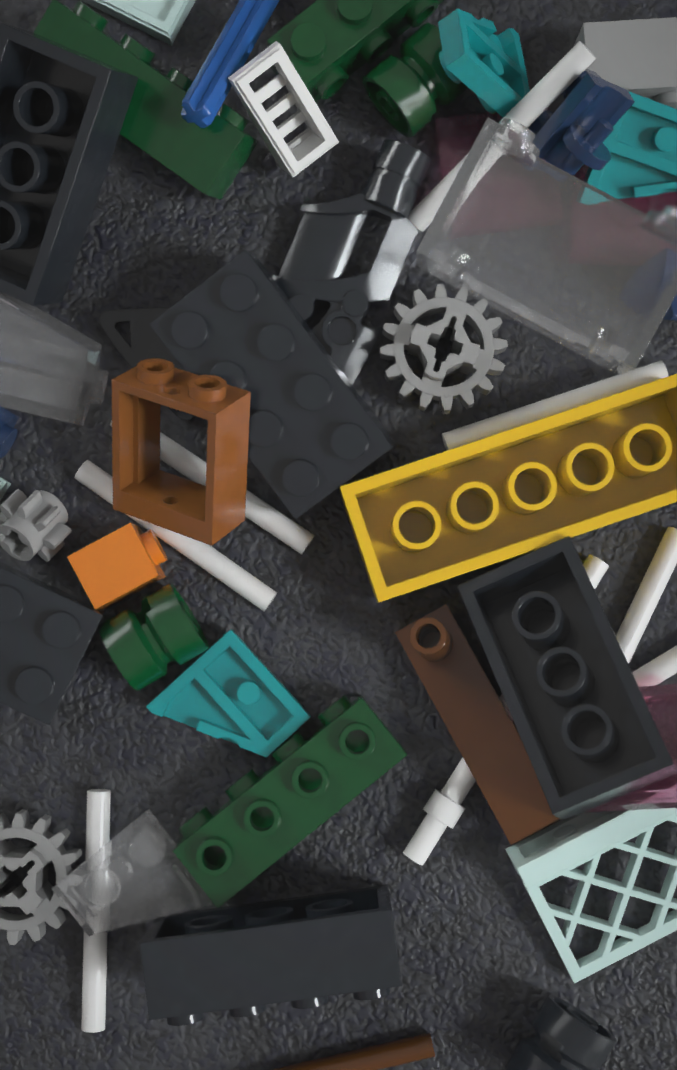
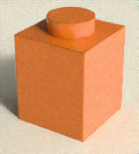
M131 522L67 556L95 610H105L166 577L160 564L168 559L158 538L151 529L143 533L138 525Z

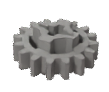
M437 284L434 298L427 300L425 294L420 289H417L413 292L414 307L412 309L401 303L394 307V315L400 324H384L382 334L394 341V344L380 347L379 354L381 359L394 360V365L385 371L386 381H395L401 378L404 383L398 397L404 400L413 392L420 395L419 410L421 411L427 409L431 400L439 401L442 414H449L454 399H459L466 409L471 408L474 404L472 390L476 389L479 393L487 396L493 389L492 383L485 375H501L505 365L493 358V355L505 352L508 347V341L493 338L492 335L500 328L503 322L500 317L488 320L483 317L488 304L485 298L478 301L474 306L466 303L468 288L461 287L455 298L447 297L444 284ZM445 313L443 319L427 327L418 323L414 326L416 322L428 315ZM464 320L477 333L481 349L480 345L470 342L463 327ZM451 328L452 333L449 340L451 341L450 351L453 353H450L446 360L442 361L438 372H435L433 368L437 359L434 358L436 348L433 346H437L440 339L444 338L447 329ZM404 350H407V354L417 357L424 371L422 379L418 378L410 369ZM457 372L467 375L473 373L469 379L460 384L441 387L444 378Z
M23 809L15 813L11 825L5 814L0 813V908L2 906L20 907L25 913L22 915L12 914L0 909V930H7L9 945H16L22 939L24 930H27L34 942L39 941L46 934L45 922L49 926L58 929L67 920L60 907L74 909L80 901V897L75 892L69 890L70 887L80 885L85 880V873L72 870L71 864L82 855L81 849L66 851L63 845L71 832L66 828L55 835L48 831L51 825V816L47 814L41 817L34 825L30 824L29 812ZM23 838L33 841L37 845L34 848L17 847L11 840L6 842L5 839ZM33 860L35 865L27 871L28 876L25 877L23 882L18 886L14 885L7 892H4L3 887L11 881L9 878L13 875L14 871L20 866L23 868ZM51 860L56 872L55 888L48 881L49 862Z

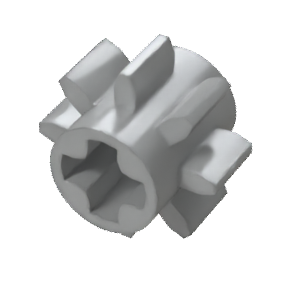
M17 489L0 505L2 511L0 513V545L12 557L21 561H29L38 553L43 560L48 562L65 545L63 540L71 533V528L65 525L68 521V513L63 503L53 494L43 490H35L27 498L21 490Z

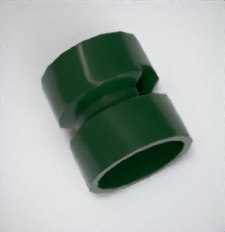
M430 23L422 25L400 45V59L390 55L363 77L364 88L374 106L394 129L407 138L414 136L431 121L432 115L436 112L435 103L443 106L449 105L468 88L463 82L459 84L453 82L445 73L439 59V52L442 51L439 28Z
M172 583L142 599V610L136 613L126 609L98 626L100 636L109 655L123 677L136 691L166 675L167 663L170 661L182 665L210 648L208 640L194 614Z

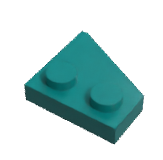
M456 9L438 22L442 51L439 52L440 63L448 77L457 84L463 82L470 88L489 113L494 114L497 112L504 118L530 91L519 33L512 28H508L499 35H495L493 33L497 30L493 21L485 18L478 20L471 13Z
M629 92L635 102L613 126L614 130L603 142L611 155V160L601 170L588 168L576 200L586 204H593L600 201L676 192L677 109Z
M230 629L146 706L152 714L160 717L165 716L196 728V731L217 739L222 738L239 745L240 748L266 758L311 717L306 709L233 629Z

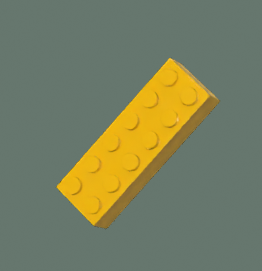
M677 374L341 486L340 495L376 602L379 603L545 547L567 536L572 538L677 502Z

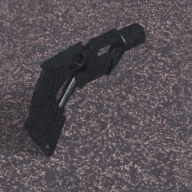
M391 139L383 141L372 167L373 171L367 179L362 194L359 193L332 202L301 204L299 210L304 213L278 276L272 275L275 282L306 323L314 318L317 303L331 305L312 331L352 385H354L383 331V327H363L361 325L362 321L369 312V304L390 300L418 233V230L408 217L416 200L417 191L421 188L431 163L430 157L408 144ZM376 216L391 222L371 271L366 274L341 279L366 217ZM171 307L106 310L99 316L100 326L131 368L137 366V363L144 359L160 358L172 362L175 368L183 370L149 325ZM130 322L131 346L117 330L118 323ZM168 407L181 420L189 421L196 417Z

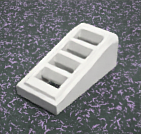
M277 41L228 77L277 164L292 177H295L339 143L283 47ZM272 65H275L279 74L254 93L249 83ZM283 86H286L289 93L265 110L261 103ZM295 104L298 111L276 127L272 121ZM305 122L307 129L286 144L283 138Z

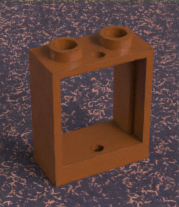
M160 358L144 359L138 362L137 366L111 379L113 509L205 544L214 545L245 521L251 392L228 385L219 376L197 375L175 368L172 362ZM161 405L208 420L206 486L160 470Z

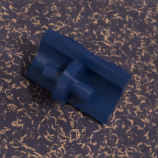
M586 69L562 93L565 100L555 112L546 109L524 131L528 144L518 157L525 168L529 170H543L557 180L565 182L570 176H574L584 164L592 169L601 170L611 160V155L603 142L614 130L613 126L635 101L626 89L602 79L596 72Z

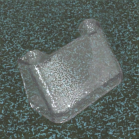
M487 118L416 250V264L429 275L458 291L461 287L467 288L469 297L477 301L485 298L488 301V307L609 371L624 374L635 369L677 294V207L666 205L662 212L650 210L644 214L539 158L540 151L532 143L535 134L524 125L504 118L501 124Z

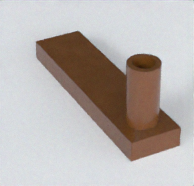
M447 604L395 632L509 843L512 845L560 819L552 814L521 737Z

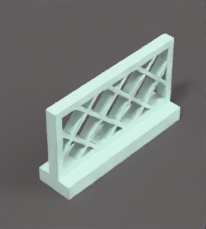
M676 760V761H674V764H675L676 769H677V760ZM677 774L564 821L560 820L505 849L574 984L677 930V899L673 898L677 886V846L674 855L647 847L655 826L667 820L677 823ZM637 836L635 843L628 841ZM613 848L631 853L621 882L595 874L601 854ZM643 857L670 864L660 893L634 886ZM585 863L583 870L576 868ZM561 875L579 880L569 909L547 903L539 887ZM591 884L618 892L608 920L581 913ZM630 896L656 903L650 922L638 929L620 924ZM669 908L674 909V910L670 911L669 913H667V911H668ZM554 916L561 919H565L562 931L560 930ZM577 923L604 931L598 950L576 960L569 945ZM616 935L622 936L621 938L615 940Z

